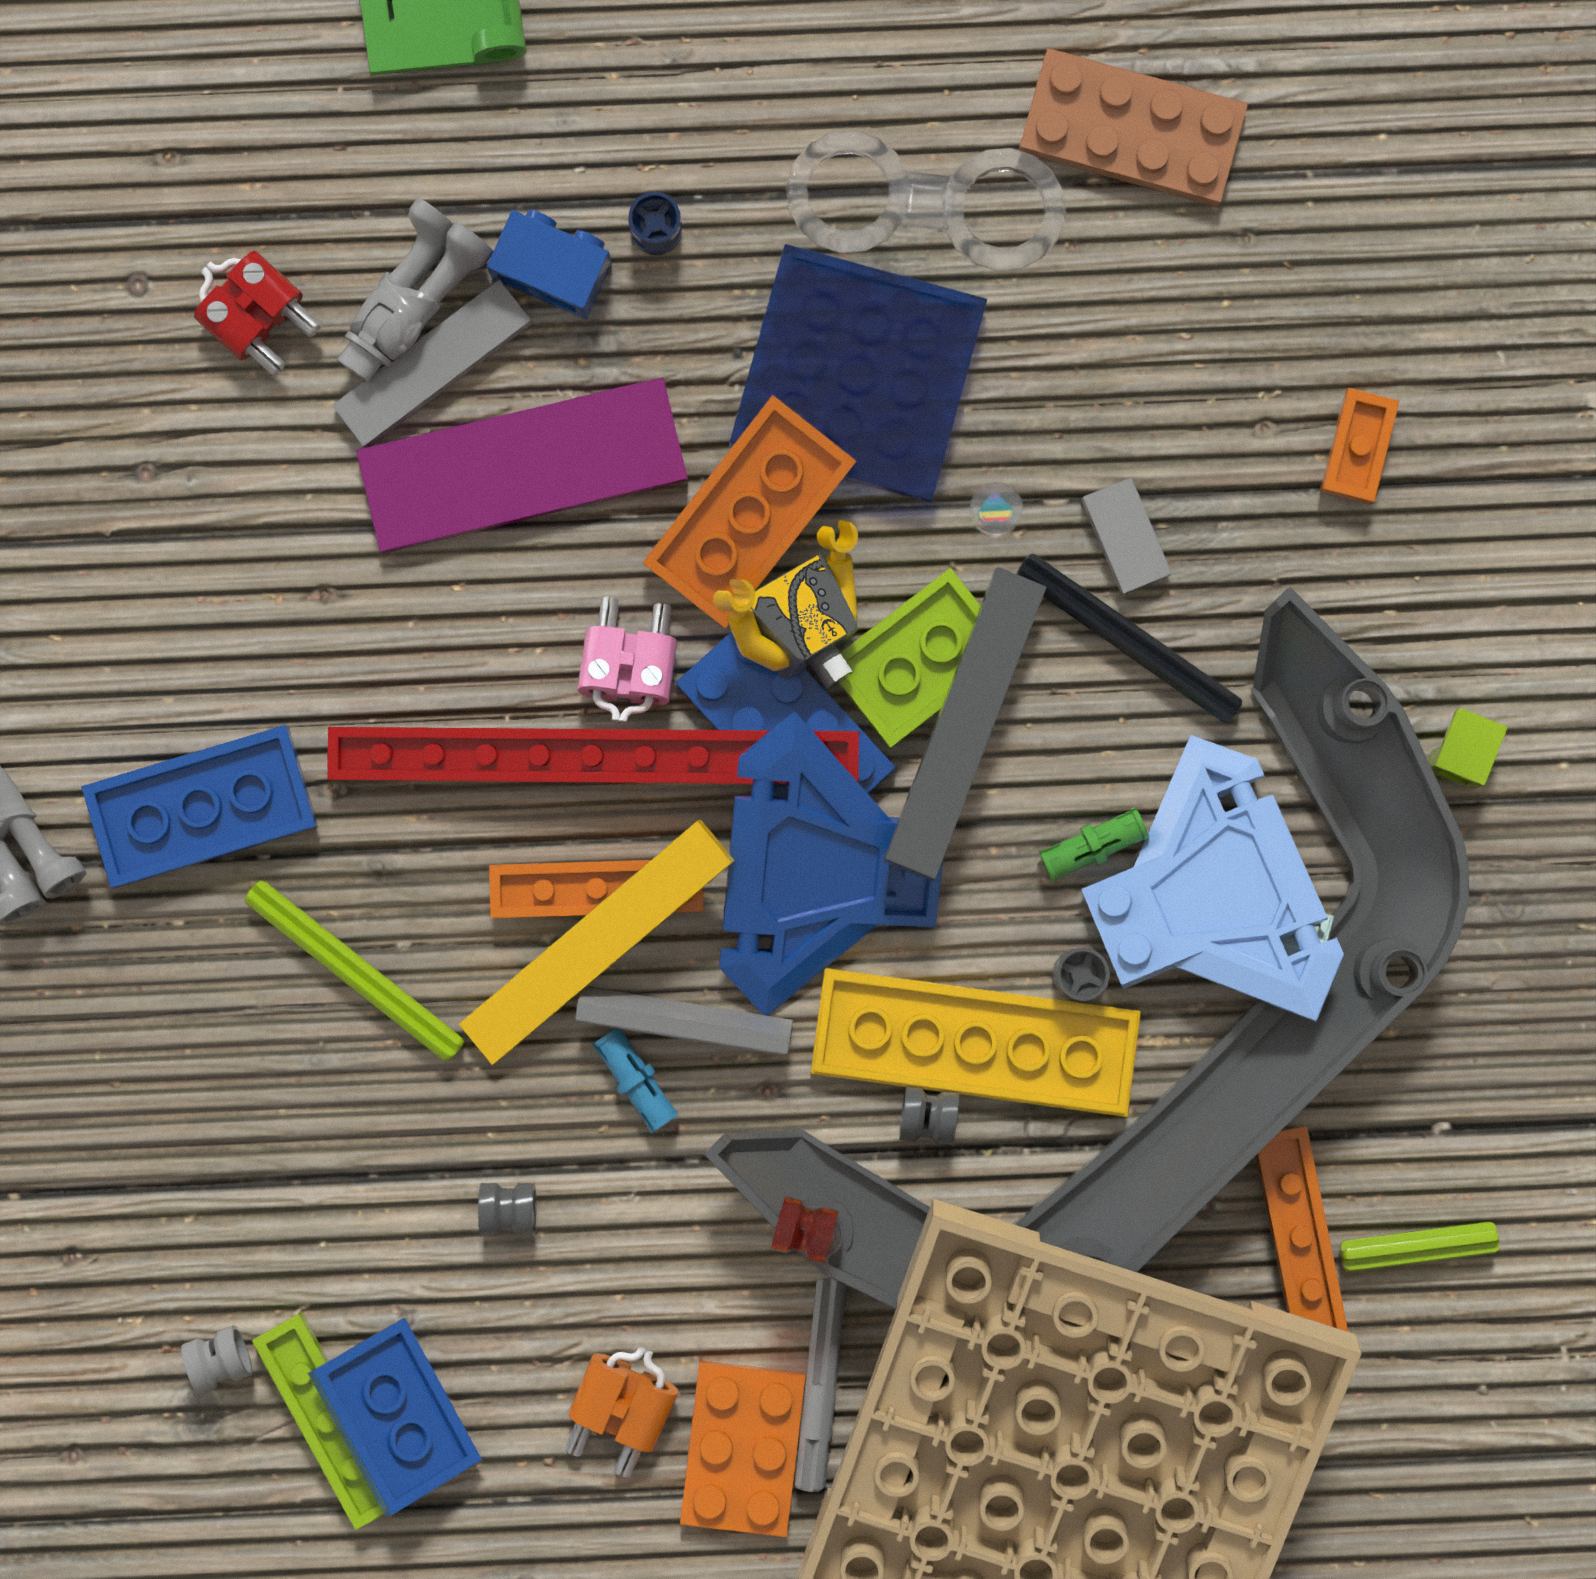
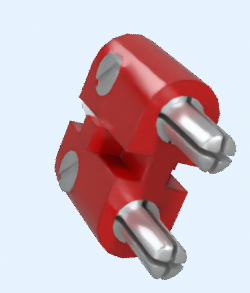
M257 251L248 253L242 259H228L221 265L209 262L201 271L205 277V282L200 289L199 297L201 303L195 310L194 319L239 360L243 361L252 356L273 376L280 373V371L260 354L257 349L281 370L284 368L285 362L264 344L270 336L268 332L276 324L280 326L288 318L308 337L314 336L316 333L293 311L317 332L321 327V324L299 305L303 293ZM235 266L226 275L229 279L221 287L217 285L207 295L213 283L210 271L221 273Z

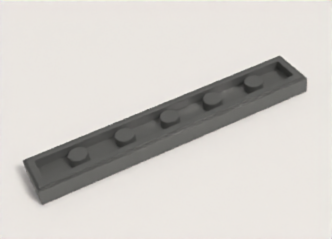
M1000 567L994 570L883 862L929 881L936 879L1042 601L1046 586Z

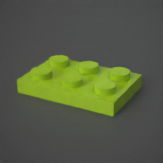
M951 567L841 652L854 672L839 685L889 749L941 710L979 612L980 604Z

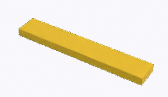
M702 820L696 821L459 1023L460 1027L492 1065L497 1063L735 860Z

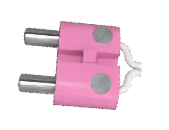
M609 596L601 599L598 625L586 629L577 691L582 695L592 697L597 706L610 711L612 721L627 723V719L631 714L643 713L651 705L659 706L669 703L677 640L668 635L671 615L670 605L664 604L660 633H658L662 603H657L653 607L650 632L638 631V634L625 633L623 628H616L619 600L611 597L608 624L606 626L610 600ZM617 697L628 698L630 703L642 705L630 706L620 716L616 706L602 699L617 701Z

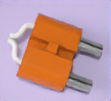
M638 1347V1350L632 1354L618 1352L612 1356L600 1353L592 1355L568 1411V1416L575 1422V1425L565 1446L567 1453L571 1454L582 1427L585 1428L573 1456L582 1455L591 1431L601 1435L606 1431L616 1436L614 1441L624 1444L614 1468V1472L620 1476L631 1448L634 1449L622 1476L629 1478L641 1451L652 1452L655 1449L679 1392L673 1384L665 1380V1375L661 1368L653 1364L651 1360L653 1353L651 1351ZM644 1355V1365L655 1375L646 1371L642 1375L630 1370L632 1365L621 1360L633 1362L639 1360Z

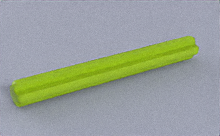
M258 881L249 890L244 899L249 907L443 1061H450L458 1053L464 1043L460 1035L280 892L264 881Z

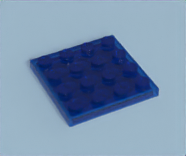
M785 244L730 438L729 448H732L770 397L775 395L857 460L843 479L932 503L987 299Z

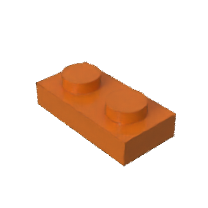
M1348 388L1345 391L1320 488L1321 493L1368 505L1374 503L1399 400Z

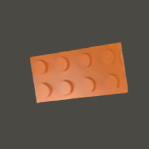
M772 395L642 563L726 629L729 625L727 617L730 611H722L714 605L713 596L717 590L729 591L734 597L733 589L729 584L730 579L746 580L756 590L857 460L775 395Z

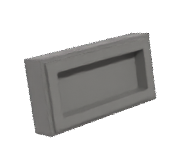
M1131 477L1082 497V504L1121 596L1167 578L1172 574Z

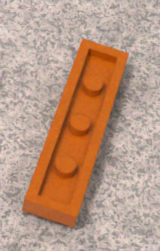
M651 860L489 865L490 918L586 916ZM704 888L674 913L704 912Z
M1305 1125L1282 1129L1256 1155V1161L1286 1311L1348 1332L1308 1129Z

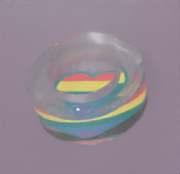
M991 482L981 486L974 493L969 506V516L974 527L979 532L992 537H999L1010 533L1019 523L1023 511L1022 501L1017 491L1002 482Z

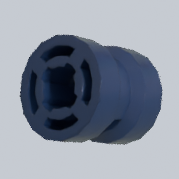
M652 191L640 195L633 201L629 209L628 222L634 244L642 252L649 255H664L671 252L678 245L682 237L681 213L677 203L667 194Z

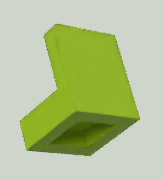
M1463 708L1455 710L1441 747L1431 750L1428 762L1433 773L1470 789L1485 786L1508 727Z

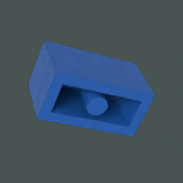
M512 210L487 264L491 279L495 281L500 279L506 286L587 320L612 265L609 251L603 249L605 243L596 236L584 231L577 230L574 236L555 228L557 225L555 220L538 211L528 210L527 214L524 215Z

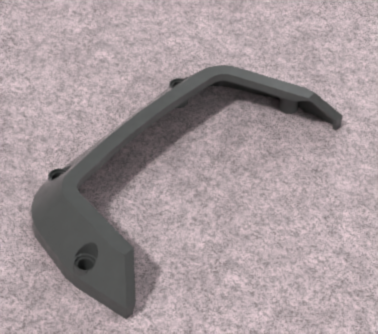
M1291 587L1287 588L1264 611L1251 693L1348 863L1350 883L1346 895L1330 914L1334 916V922L1329 940L1337 938L1344 953V958L1317 1022L1256 999L1232 1027L1139 1118L1091 1160L1012 1223L1039 1232L1040 1242L1134 1272H1138L1424 991L1447 963L1460 937L1469 903V866L1464 838L1405 710L1381 678ZM1353 691L1364 692L1372 700L1373 709L1369 718H1359L1351 711L1349 699ZM1395 957L1404 960L1410 972L1407 982L1400 988L1390 984L1386 976L1387 965ZM800 1128L786 1131L725 1133L704 1153L716 1168L801 1256L826 1275L895 1309L897 1308L898 1294L930 1206ZM815 1218L828 1220L835 1230L831 1242L822 1247L811 1246L803 1237L805 1225Z

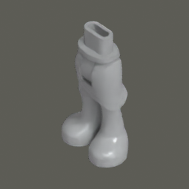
M420 198L415 200L408 213V217L417 233L415 243L397 268L391 274L389 272L385 273L377 288L361 306L350 325L352 332L348 331L345 335V338L350 342L337 358L340 364L366 382L370 381L381 364L388 368L395 359L413 346L426 323L439 311L440 305L438 303L470 272L482 267L493 253V250L476 234L458 222L452 223L436 208ZM444 255V257L442 258L436 269L433 271V273L430 275V277L427 279V281L420 287L419 290H414L413 288L416 286V284Z
M1 766L0 926L20 920L46 904L37 887L27 877L4 842L10 832L33 867L38 886L45 897L56 898L63 895L78 884L87 874L85 868L76 857H61L49 844L33 821L37 817L36 814L32 811L31 806L27 805L15 783Z

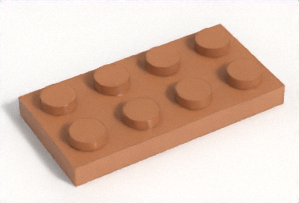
M1047 48L1018 152L1219 207L1248 103Z

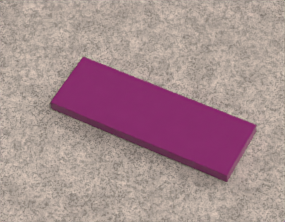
M663 377L356 450L377 542L382 554L688 481Z

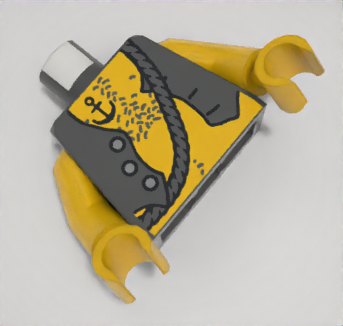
M842 520L838 522L840 535L837 541H835V533L832 527L822 526L817 532L819 545L824 549L830 550V555L826 559L822 553H819L757 590H754L751 583L746 580L730 579L729 584L733 589L734 597L729 591L717 590L713 596V603L717 609L730 611L727 620L743 657L772 671H777L786 679L794 677L811 666L827 690L837 686L854 672L839 649L857 631L856 621L858 616L852 556L846 552L851 551L857 544L858 531L852 523Z

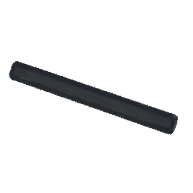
M1036 554L1028 555L1017 570V575L1046 586L1044 598L1221 722L1228 723L1241 708L1242 700L1240 697Z

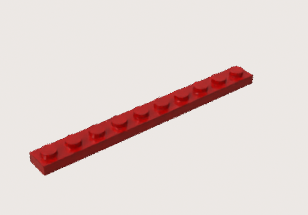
M328 727L327 780L752 784L753 779L737 777L738 757L770 730ZM813 731L859 783L860 731ZM774 781V784H786V781Z

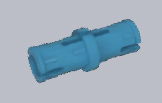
M615 1028L592 1044V1047L597 1051L618 1082V1085L615 1087L620 1096L624 1093L626 1094L650 1133H653L679 1115L652 1076L655 1070L650 1063L648 1065L644 1064L622 1029Z

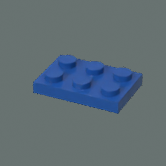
M405 1318L393 1323L308 1373L385 1517L392 1516L482 1460Z

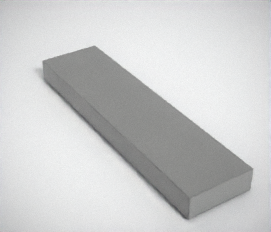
M499 279L416 341L409 350L395 359L388 368L385 366L380 368L369 382L364 380L332 404V406L363 447H370L531 326L532 321Z
M588 986L581 992L575 1020L581 1023L784 1056L788 1054L793 1022L790 1019Z

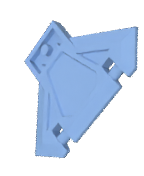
M1190 735L1148 832L1149 839L1145 840L1134 867L1081 890L1123 989L1171 969L1178 968L1317 1022L1344 958V953L1337 938L1323 943L1319 940L1314 926L1327 920L1328 917L1274 796L1270 795L1257 800L1251 784L1265 776L1256 758ZM1231 793L1237 808L1224 812L1219 798ZM1294 935L1300 952L1288 956L1281 940Z

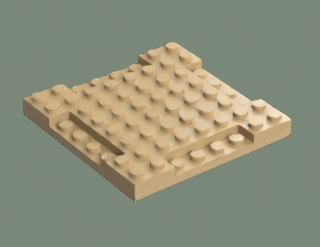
M933 1199L898 1294L895 1314L832 1487L827 1489L795 1579H1270L1362 1354L1356 1334L1251 1300L1248 1308L1040 1242L1039 1232Z

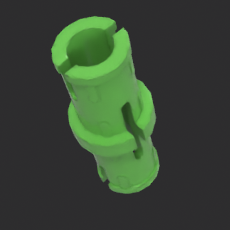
M1134 807L1130 811L1095 827H1092L1090 823L1080 827V834L1038 852L1052 882H1055L1058 878L1093 862L1097 866L1108 862L1107 856L1139 841L1149 839V834L1139 812Z

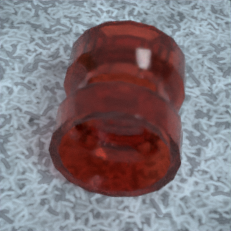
M785 1195L770 1249L783 1253H788L792 1250L800 1251L806 1255L808 1260L824 1264L839 1211L824 1206L816 1210L805 1207L802 1200Z

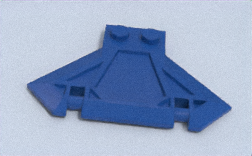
M793 711L738 757L737 777L753 779L751 796H735L729 854L735 861L728 866L722 928L725 931L738 932L737 948L720 949L719 968L763 1015L768 1016L877 925L936 927L943 861L934 881H929L883 862L899 817H888L796 711ZM774 781H786L785 797L773 796ZM759 934L771 935L770 948H758Z

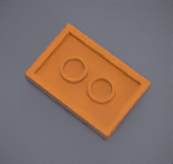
M705 1360L699 1361L680 1525L787 1537L806 1377L805 1372Z

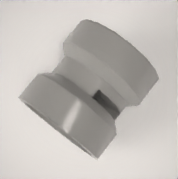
M235 1325L217 1331L215 1337L208 1341L198 1338L181 1346L186 1373L194 1390L199 1395L216 1389L219 1382L229 1378L233 1381H238L252 1375V1364L247 1346Z

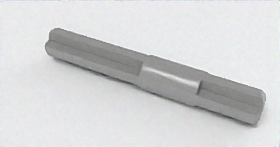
M821 1277L816 1283L807 1375L804 1386L795 1486L797 1489L808 1492H820L825 1487L829 1446L832 1435L837 1389L836 1381L847 1289L846 1284L832 1277Z

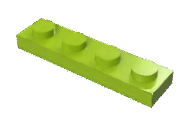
M303 1312L251 1340L354 1529L357 1530L384 1515L308 1375L310 1371L329 1360Z

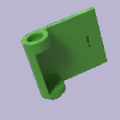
M360 0L370 76L506 62L520 58L527 52L520 0H389L392 6L387 0Z

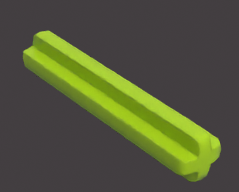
M1482 1222L1343 1240L1340 1242L1339 1254L1344 1270L1353 1272L1494 1254L1499 1250V1234L1494 1223Z

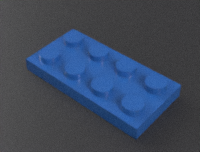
M732 631L675 682L678 688L717 730H772L793 711H796L812 731H860L859 784L867 793L873 790L896 768L806 669L790 679L783 678L777 671H772L743 657ZM774 784L773 792L779 797H785L786 784Z
M287 725L81 786L110 888L113 889L319 827L290 728Z

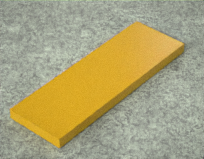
M825 968L810 1074L903 1087H916L940 1092L947 1091L962 1095L1127 1117L1141 1011Z

